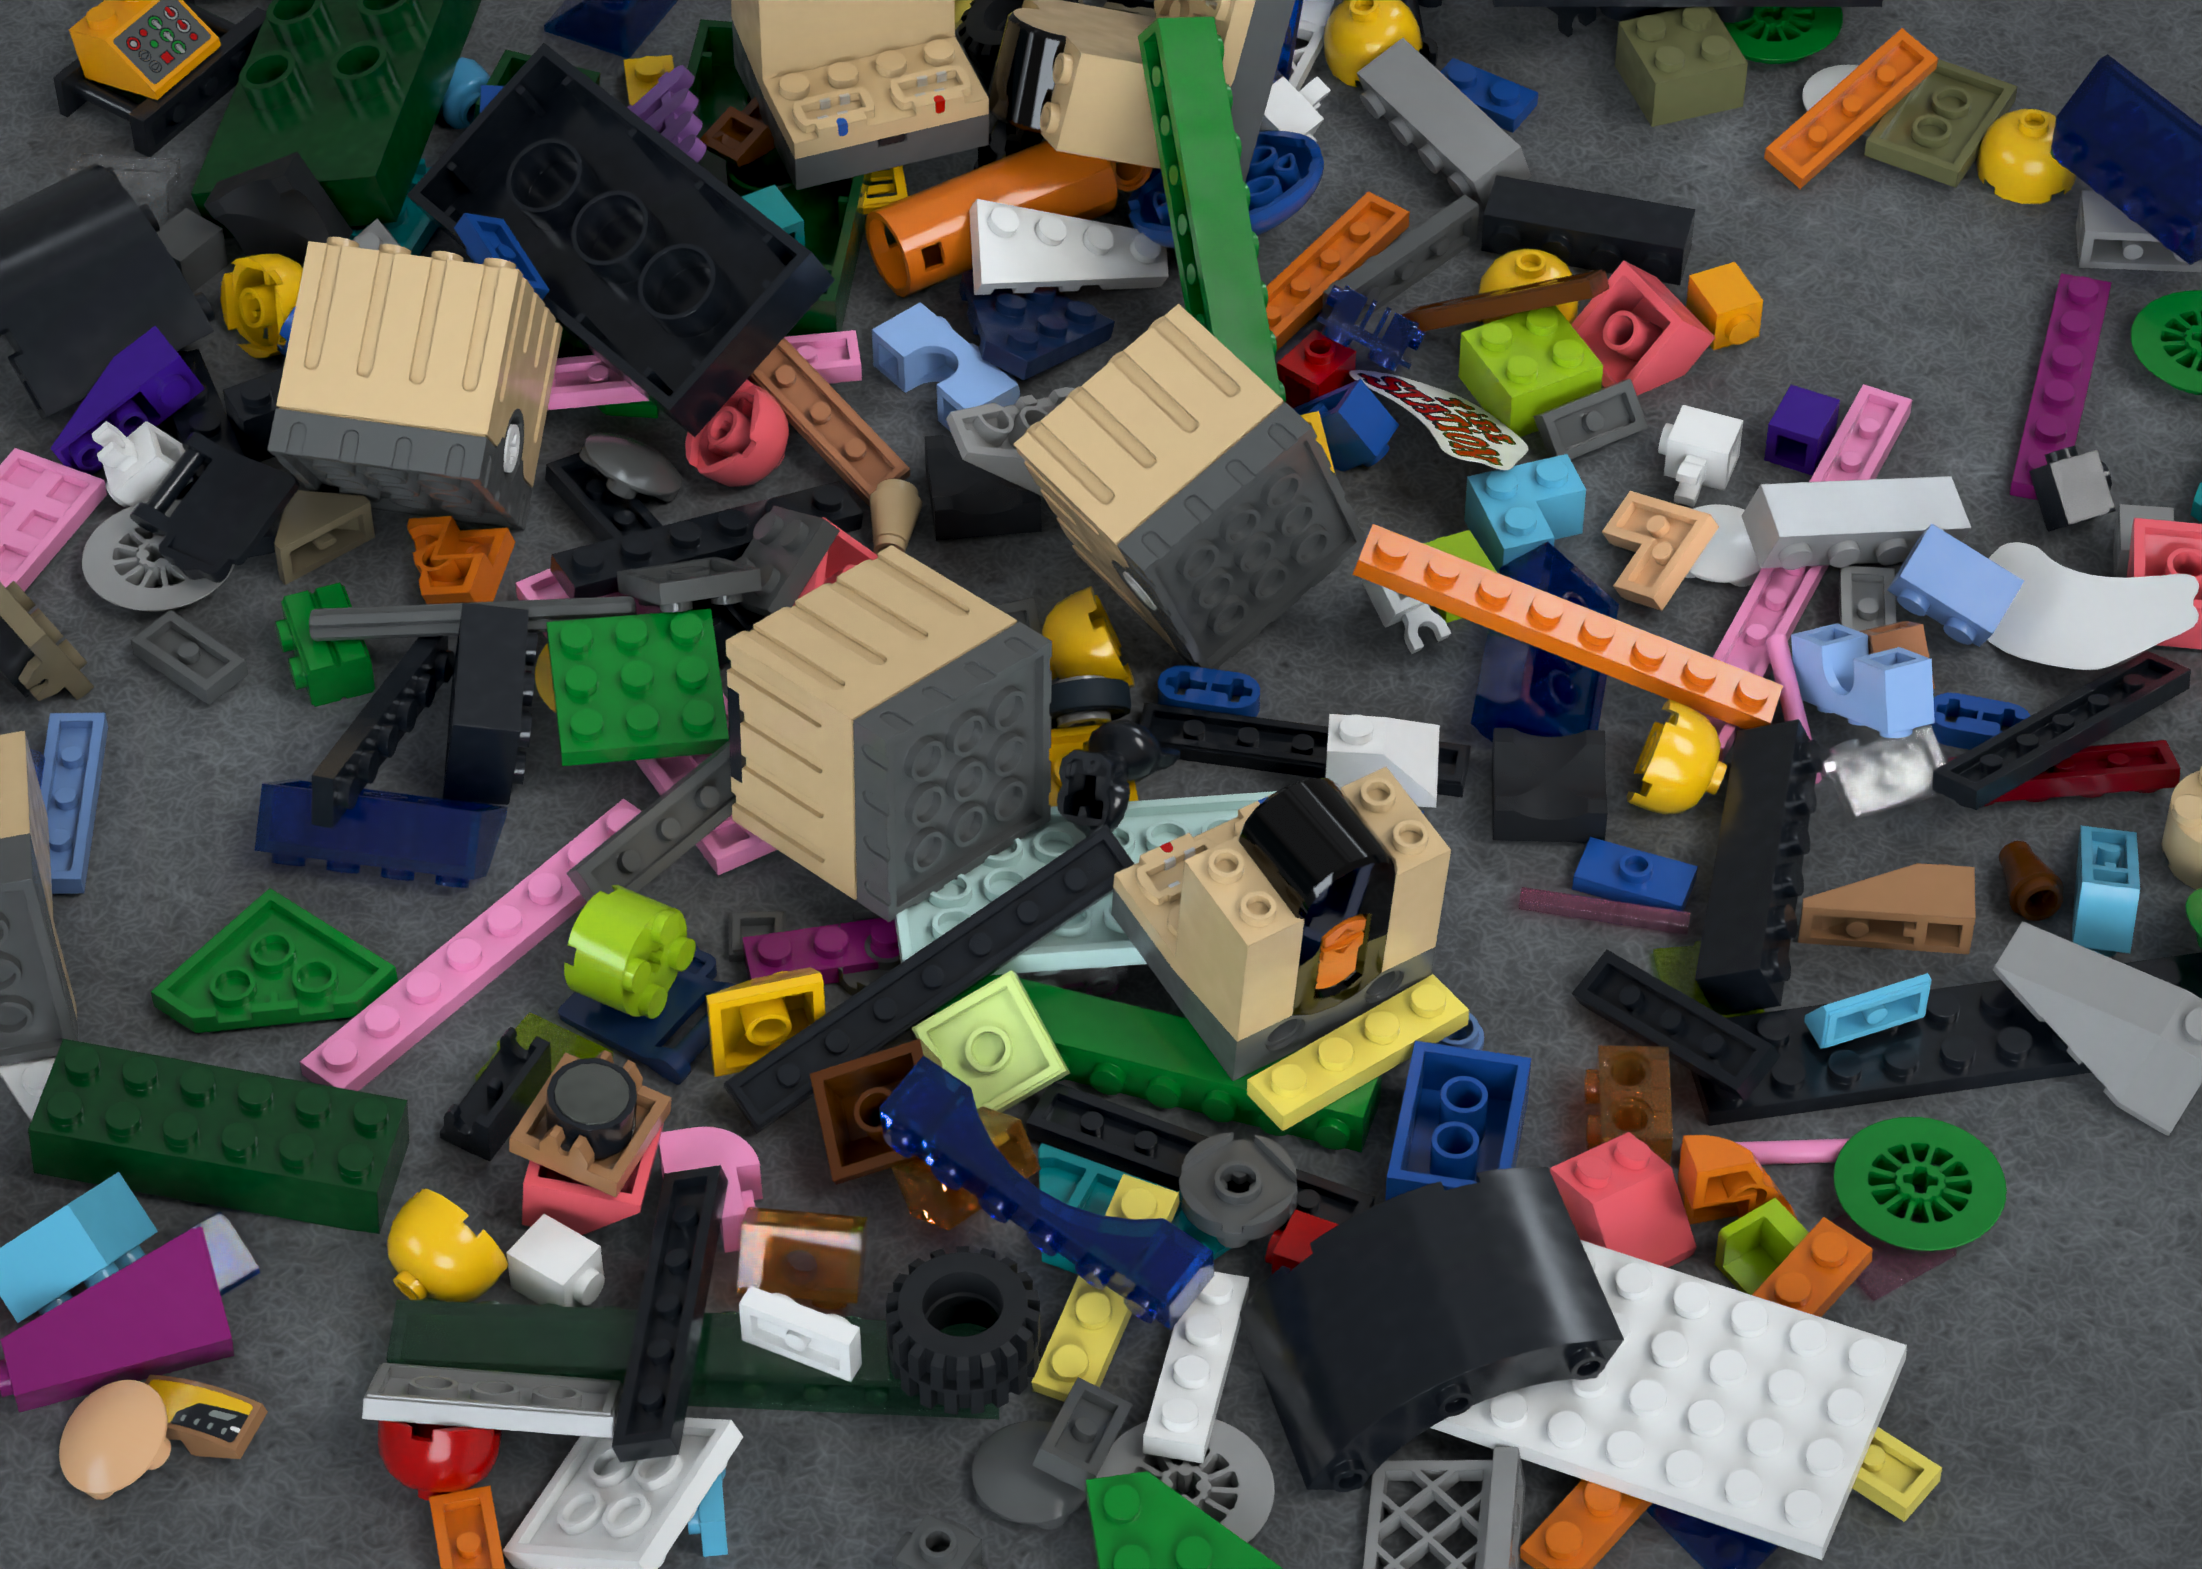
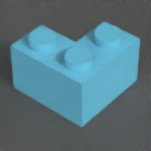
M1568 454L1516 465L1510 470L1498 469L1467 476L1464 520L1497 573L1530 586L1550 582L1552 579L1555 539L1583 532L1586 488Z
M119 1172L0 1248V1297L17 1323L36 1311L43 1315L71 1299L73 1296L69 1290L81 1282L88 1289L145 1255L139 1244L157 1233L158 1230Z

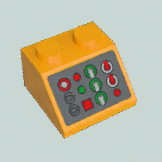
M104 0L98 6L90 9L85 17L69 29L86 79L155 100L161 98L221 46L219 37L183 0Z

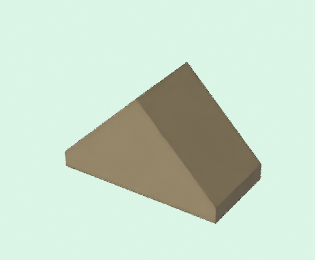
M298 490L284 508L274 542L280 580L287 585L375 538L370 501L361 495Z

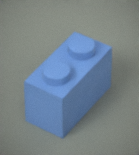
M1931 524L1917 539L1887 591L1897 596V602L1907 611L1918 616L1926 614L1944 625V632L1955 641L1966 645L1973 643L1980 647L1996 630L2024 580L1934 524Z

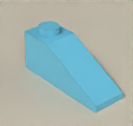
M2081 825L2076 869L2072 941L2107 957L2114 956L2117 952L2130 954L2140 894L2137 833Z

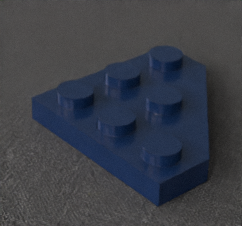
M973 268L962 274L959 293L963 301H968L967 316L973 334L980 336L979 351L982 359L1022 380H1026L1108 341L1112 336L1115 321L1097 313V309L1091 304L1073 301L1057 293L1054 287H1036L1033 293L1013 294L1012 288L994 289L990 295H974Z

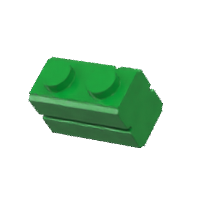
M339 582L316 588L314 593H310L307 590L284 596L281 601L284 619L275 621V627L282 652L293 650L295 656L288 658V665L295 689L306 688L310 702L315 707L341 701L343 697L349 699L372 693L375 690L372 662L364 640L314 641L309 632V616L312 610L352 607L345 586Z

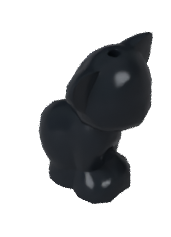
M1127 719L1104 723L1091 733L1088 741L1083 743V750H1073L1062 758L1059 770L1062 787L1057 797V807L1060 815L1072 822L1077 829L1085 834L1086 838L1106 824L1113 832L1122 821L1127 810L1130 797L1128 782H1140L1154 772L1165 770L1174 765L1180 758V751L1174 748L1161 747L1158 739L1145 726Z

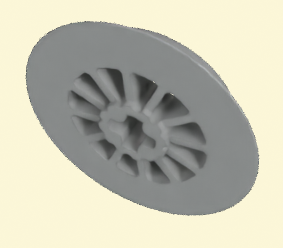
M175 500L165 515L170 517L182 500ZM137 505L123 509L101 523L87 540L82 553L84 577L99 596L120 607L147 612L176 610L204 598L216 590L228 578L235 564L232 565L227 577L219 583L207 578L189 579L177 566L169 563L160 554L159 545L166 536L151 533L140 527L130 518L131 512Z
M1215 1419L1204 1463H1200L1198 1466H1191L1190 1461L1183 1460L1182 1465L1178 1466L1174 1465L1171 1461L1173 1458L1144 1454L1143 1436L1147 1421L1134 1426L1115 1440L1096 1478L1148 1471L1173 1490L1178 1489L1184 1493L1182 1495L1184 1498L1247 1543L1257 1535L1266 1523L1271 1513L1275 1495L1273 1473L1261 1449L1252 1439L1237 1428ZM1153 1466H1158L1161 1471L1153 1468ZM1195 1490V1498L1193 1499L1185 1494Z

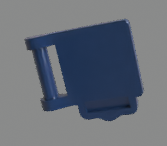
M696 945L691 964L686 970L678 972L674 983L667 992L666 1005L661 1014L655 1019L645 1016H631L576 992L559 1007L558 1014L560 1019L568 1025L642 1062L663 1078L676 1085H680L691 1073L692 1068L690 1064L710 1043L708 1012L674 1049L662 1046L697 1008L707 1000L706 995L729 988L735 984L713 981L717 976L716 959L712 955L701 951Z

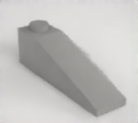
M1064 387L1055 389L1048 397L1035 399L1032 394L1019 397L1015 404L1004 407L997 403H990L950 412L946 421L962 460L1043 496L1040 492L1042 489L1035 483L1024 464L1025 460L1018 454L1013 444L1024 435L1031 425L1041 421L1060 405L1075 388Z
M2022 921L1994 966V973L2038 1021L2046 1022L2068 1046L2067 1053L2078 1065L2082 1063L2086 1065L2106 1087L2103 1092L2117 1107L2155 1130L2169 1136L2202 1083V999L2188 990Z

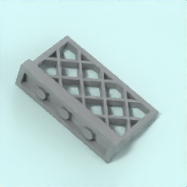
M1494 1447L1493 1460L1385 1461L1372 1475L1363 1569H1379V1562L1384 1566L1383 1569H1409L1429 1552L1446 1566L1445 1569H1470L1474 1565L1475 1569H1519L1526 1489L1519 1448ZM1388 1481H1414L1423 1489L1401 1507L1386 1495ZM1459 1481H1482V1491L1462 1507L1445 1493ZM1433 1501H1436L1451 1516L1428 1533L1412 1518ZM1385 1511L1390 1515L1386 1519H1384ZM1478 1514L1479 1522L1474 1519V1517ZM1402 1526L1418 1542L1394 1559L1381 1547V1543ZM1464 1526L1477 1538V1544L1456 1559L1441 1543Z

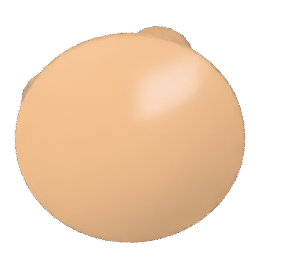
M120 1380L102 1386L78 1405L66 1423L59 1446V1461L62 1472L75 1488L96 1500H104L114 1492L135 1482L147 1470L157 1469L166 1462L171 1451V1443L166 1438L167 1411L157 1391L140 1381Z

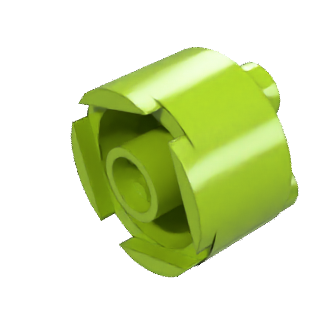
M612 885L611 887L614 890L612 893L607 894L599 891L587 902L572 928L567 945L576 948L574 966L564 962L565 980L568 987L578 994L634 1017L645 1016L655 1019L661 1014L666 1005L667 992L674 983L678 972L686 970L691 964L696 950V943L693 939L687 937V925L681 911L622 886Z

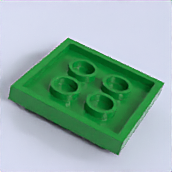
M711 609L546 622L562 766L713 754L729 741Z

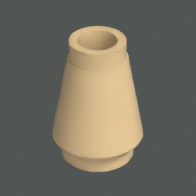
M900 479L884 480L877 485L876 491L870 496L873 552L876 555L891 545L904 553L906 551L922 508V501L918 496V490L910 482Z

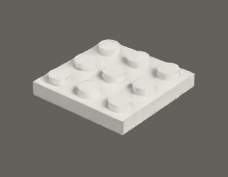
M685 1418L679 1455L621 1463L612 1448L614 1433L612 1438L580 1436L502 1552L516 1569H658L663 1564L667 1553L686 1524L695 1515L697 1507L718 1475L727 1466L729 1458L743 1439L742 1434L732 1420Z

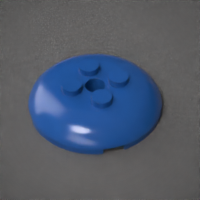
M1289 131L1259 132L1246 178V183L1250 190V206L1248 209L1252 231L1257 236L1266 233L1292 217L1308 202L1317 189L1323 176L1324 160L1319 145L1312 138ZM1157 168L1151 173L1143 186L1132 192L1128 200L1131 209L1129 218L1131 224L1139 233H1144L1150 240L1161 246L1175 249L1161 169Z

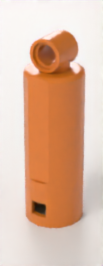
M1046 140L871 211L866 216L865 223L867 243L872 259L883 280L897 296L907 297L973 268L969 209L976 199L1094 220L1108 214L1116 207L1118 189L1128 192L1140 188L1149 179L1153 168L1118 162L1117 164V161L1059 152ZM884 226L888 227L896 243L888 245Z

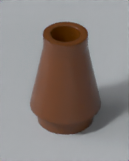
M2014 841L2004 846L1999 853V862L2003 867L2009 903L2012 910L2030 921H2040L2054 915L2063 902L2064 886L2061 879L2033 853L2026 842Z

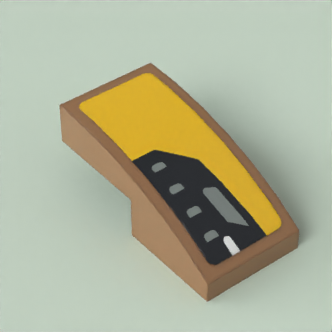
M151 1374L145 1384L157 1391L165 1404L168 1419L166 1438L181 1440L191 1455L241 1459L268 1413L262 1403L206 1383Z

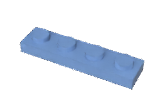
M50 713L39 786L48 816L52 894H78L85 892L108 732L105 713Z

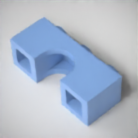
M921 302L872 329L873 366L906 393L924 383L940 382L936 385L938 421L949 431L950 428L946 418L950 412L990 403H997L1004 407L1015 404L1020 397L1019 386L1009 372L1002 371L997 366L983 360L977 345L968 343L952 329L945 318L936 316Z
M1838 623L1791 634L1792 660L1802 700L1817 706L1818 711L1835 713L1847 718L1848 723L1852 725L1867 726L1879 731L1880 736L1885 738L1907 737L1913 734V728L1935 723L1932 659L1901 647L1869 654L1868 635Z

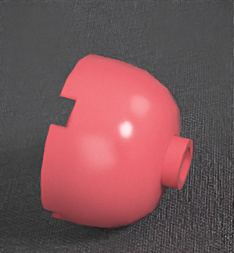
M746 380L696 437L687 432L685 440L686 458L689 464L698 469L700 474L729 487L754 485L771 474L780 465L785 456L789 437L786 415L778 401L770 393Z

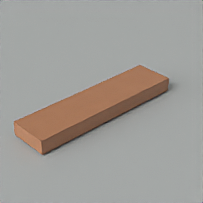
M785 338L779 342L747 378L754 385L766 390L778 401L788 422L868 506H870V496L876 491L877 485L880 482L888 479L906 480L910 477V468Z

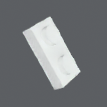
M751 1285L739 1302L743 1341L852 1382L862 1365L860 1327L851 1324L839 1315L821 1313L796 1303L784 1294H771Z

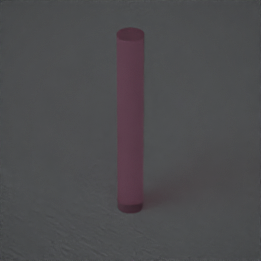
M1522 887L1519 900V909L1685 935L1688 934L1691 912Z

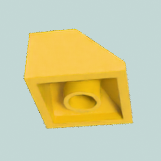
M812 967L793 971H781L773 975L754 978L706 995L712 1066L715 1077L743 1071L826 1014L824 981L821 972Z

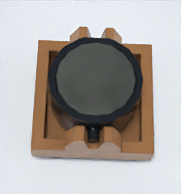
M604 1050L595 1058L580 1059L565 1052L509 1138V1152L613 1197H617L670 1114L672 1097L643 1086V1077L636 1064L627 1060L623 1067L614 1064L611 1052Z

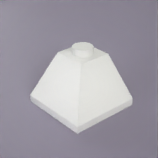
M1329 714L1325 780L1330 783L1331 792L1387 767L1417 807L1436 808L1440 725L1388 717Z

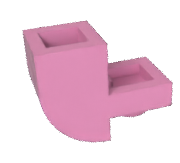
M692 1127L662 1132L658 1144L662 1179H664L665 1173L721 1165L728 1179L720 1225L724 1251L727 1253L748 1249L747 1226L757 1225L754 1200L763 1199L760 1163L754 1149L737 1134L716 1127Z

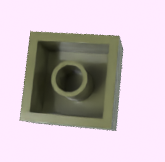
M1684 7L1619 22L1615 67L1651 127L1743 107L1748 62L1713 7Z

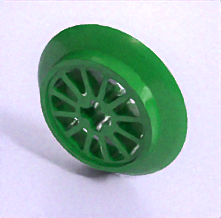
M1755 7L1754 15L1750 19L1735 23L1723 22L1745 59L1764 64H1785L1817 53L1831 44L1842 28L1843 12L1841 7Z
M2202 290L2180 291L2155 299L2138 313L2131 328L2132 347L2140 362L2151 373L2170 386L2195 395H2202Z
M1898 1117L1869 1125L1845 1143L1834 1166L1833 1179L1836 1195L1849 1217L1872 1236L1886 1243L1906 1249L1937 1251L1952 1249L1970 1243L1990 1230L1999 1219L2006 1202L2007 1188L2005 1176L1993 1153L1980 1140L1967 1131L1931 1118ZM1916 1159H1924L1925 1161L1919 1162ZM1933 1163H1937V1164H1939L1940 1166H1939V1167H1938V1166H1933L1932 1164H1933ZM1913 1185L1923 1186L1924 1193L1915 1192ZM1902 1212L1906 1213L1904 1218L1897 1217ZM1915 1216L1920 1217L1922 1223L1912 1222Z

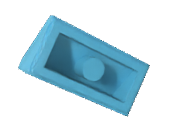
M1927 973L1821 1006L1806 1014L1804 1022L1821 1049L1923 1018L1926 1014L1932 979Z

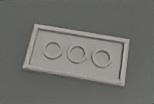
M383 1362L379 1365L363 1398L362 1419L612 1438L624 1383L618 1380Z

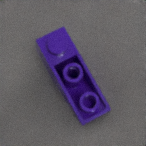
M154 326L113 357L50 449L64 466L93 475L103 467V464L98 460L97 453L104 447L93 441L92 433L103 423L109 422L128 437L145 421L154 426L159 425L205 390V388L160 330Z

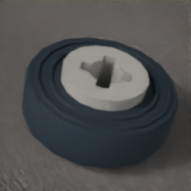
M1084 675L1065 678L1052 683V697L1049 704L1051 728L1058 729L1104 724L1130 714V689L1128 683L1123 680L1098 675Z

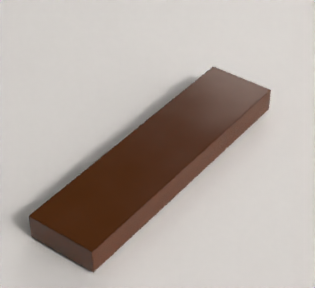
M1600 269L1416 306L1401 314L1398 322L1403 336L1594 298L1608 290L1609 284L1606 271Z

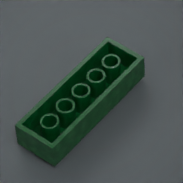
M63 1039L28 1128L33 1172L97 1185L119 1172L131 1191L341 1229L380 1234L409 1145L408 1100Z

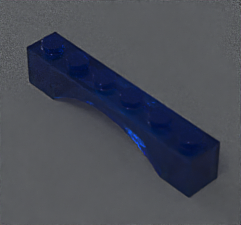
M924 1055L880 1106L883 1137L888 1145L897 1153L906 1158L916 1155L931 1166L932 1173L944 1185L956 1191L962 1187L976 1196L982 1209L992 1218L1001 1223H1007L1011 1220L1027 1231L1028 1239L1040 1251L1049 1256H1055L1059 1253L1075 1264L1076 1272L1091 1286L1100 1290L1107 1286L1122 1296L1126 1307L1141 1320L1147 1323L1157 1320L1171 1330L1214 1277L1213 1251L1166 1219H1126L1098 1215L1067 1205L1036 1188L1012 1168L992 1143L978 1115L971 1087Z

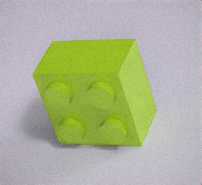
M1556 305L1519 312L1461 333L1458 377L1486 412L1506 425L1519 437L1539 431L1533 416L1600 390L1602 387L1603 364Z

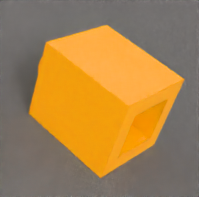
M1736 262L1689 275L1686 308L1716 337L1710 344L1713 350L1733 344L1740 345L1750 339L1759 337L1763 299Z

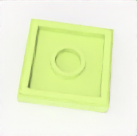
M1013 970L912 1027L916 1038L921 1039L941 1060L949 1099L964 1128L968 1131L1070 1074L1018 975Z

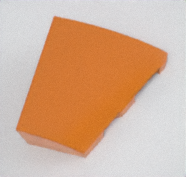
M452 516L409 518L407 530L414 541L416 551L412 553L414 563L421 573L418 581L421 595L426 604L494 601L515 545V540L508 528L460 530Z
M1683 1136L1677 1186L1690 1225L1733 1216L1740 1218L1773 1198H1776L1797 1219L1793 1207L1749 1149L1731 1140L1717 1136Z

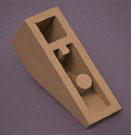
M1916 863L1803 898L1798 943L1969 954L1976 919L1975 867Z

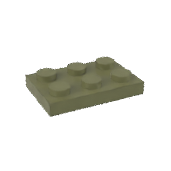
M1938 59L1936 69L1882 117L1866 140L1864 156L1956 188L1978 157V151L1987 129L1998 118L2008 113L2014 104L2018 86Z

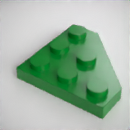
M269 888L151 991L154 1007L194 1033L355 1017L398 982L394 965Z
M1148 1471L1086 1479L1085 1493L1098 1569H1283Z

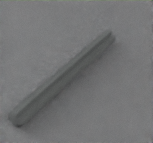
M631 596L471 603L529 610L527 629L529 633L547 632L546 622L637 615L636 602ZM462 603L314 609L309 616V632L314 641L458 636Z

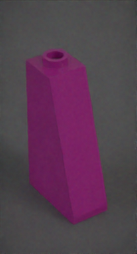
M203 1227L188 1230L1 1338L5 1359L0 1360V1391L2 1397L14 1394L20 1413L91 1394L112 1382L120 1380L141 1381L147 1379L150 1374L163 1375L234 1356L232 1336Z

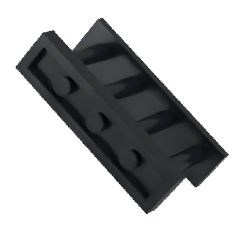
M183 0L220 38L221 46L161 98L158 100L148 98L140 104L105 88L106 84L86 79L77 58L53 78L60 114L68 118L87 101L130 122L135 151L150 158L237 85L239 74L247 62L266 17V11L257 7L242 21L234 24L196 6L194 0Z

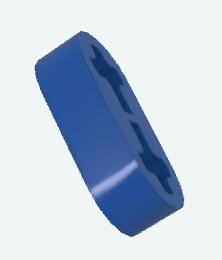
M1176 665L1167 668L1158 678V704L1257 717L1260 711V686L1254 678L1243 673ZM1179 689H1187L1185 695H1178ZM1241 696L1239 702H1231L1232 697Z
M1943 693L1934 697L1935 723L1925 726L1930 738L1937 743L1971 750L2003 732L2000 731L2001 726L2012 727L2030 717V714L2023 707L2010 702L1959 693ZM1946 717H1957L1956 723L1945 721Z

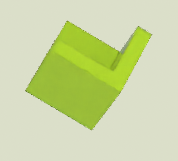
M1773 1198L1719 1231L1715 1266L1739 1291L1752 1295L1809 1232L1776 1198Z

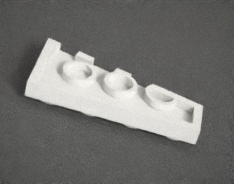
M976 199L969 209L974 295H990L994 289L1012 288L1013 294L1033 293L1036 287L1058 286L1060 292L1078 291L1082 285H1099L1103 290L1156 288L1162 286L1169 277L1166 247L1153 242L1144 233H1139L1137 229Z

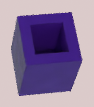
M1791 384L1768 424L1764 460L1813 476L1836 434L1840 400Z

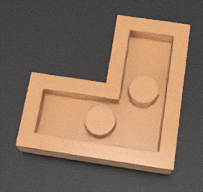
M1629 491L1602 531L1610 544L1636 552L1613 587L1620 597L1628 601L1662 611L1719 526L1711 514Z

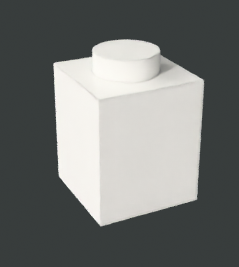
M543 1214L506 1252L511 1288L567 1321L582 1305L588 1306L593 1303L604 1286L605 1277L601 1246L546 1214Z

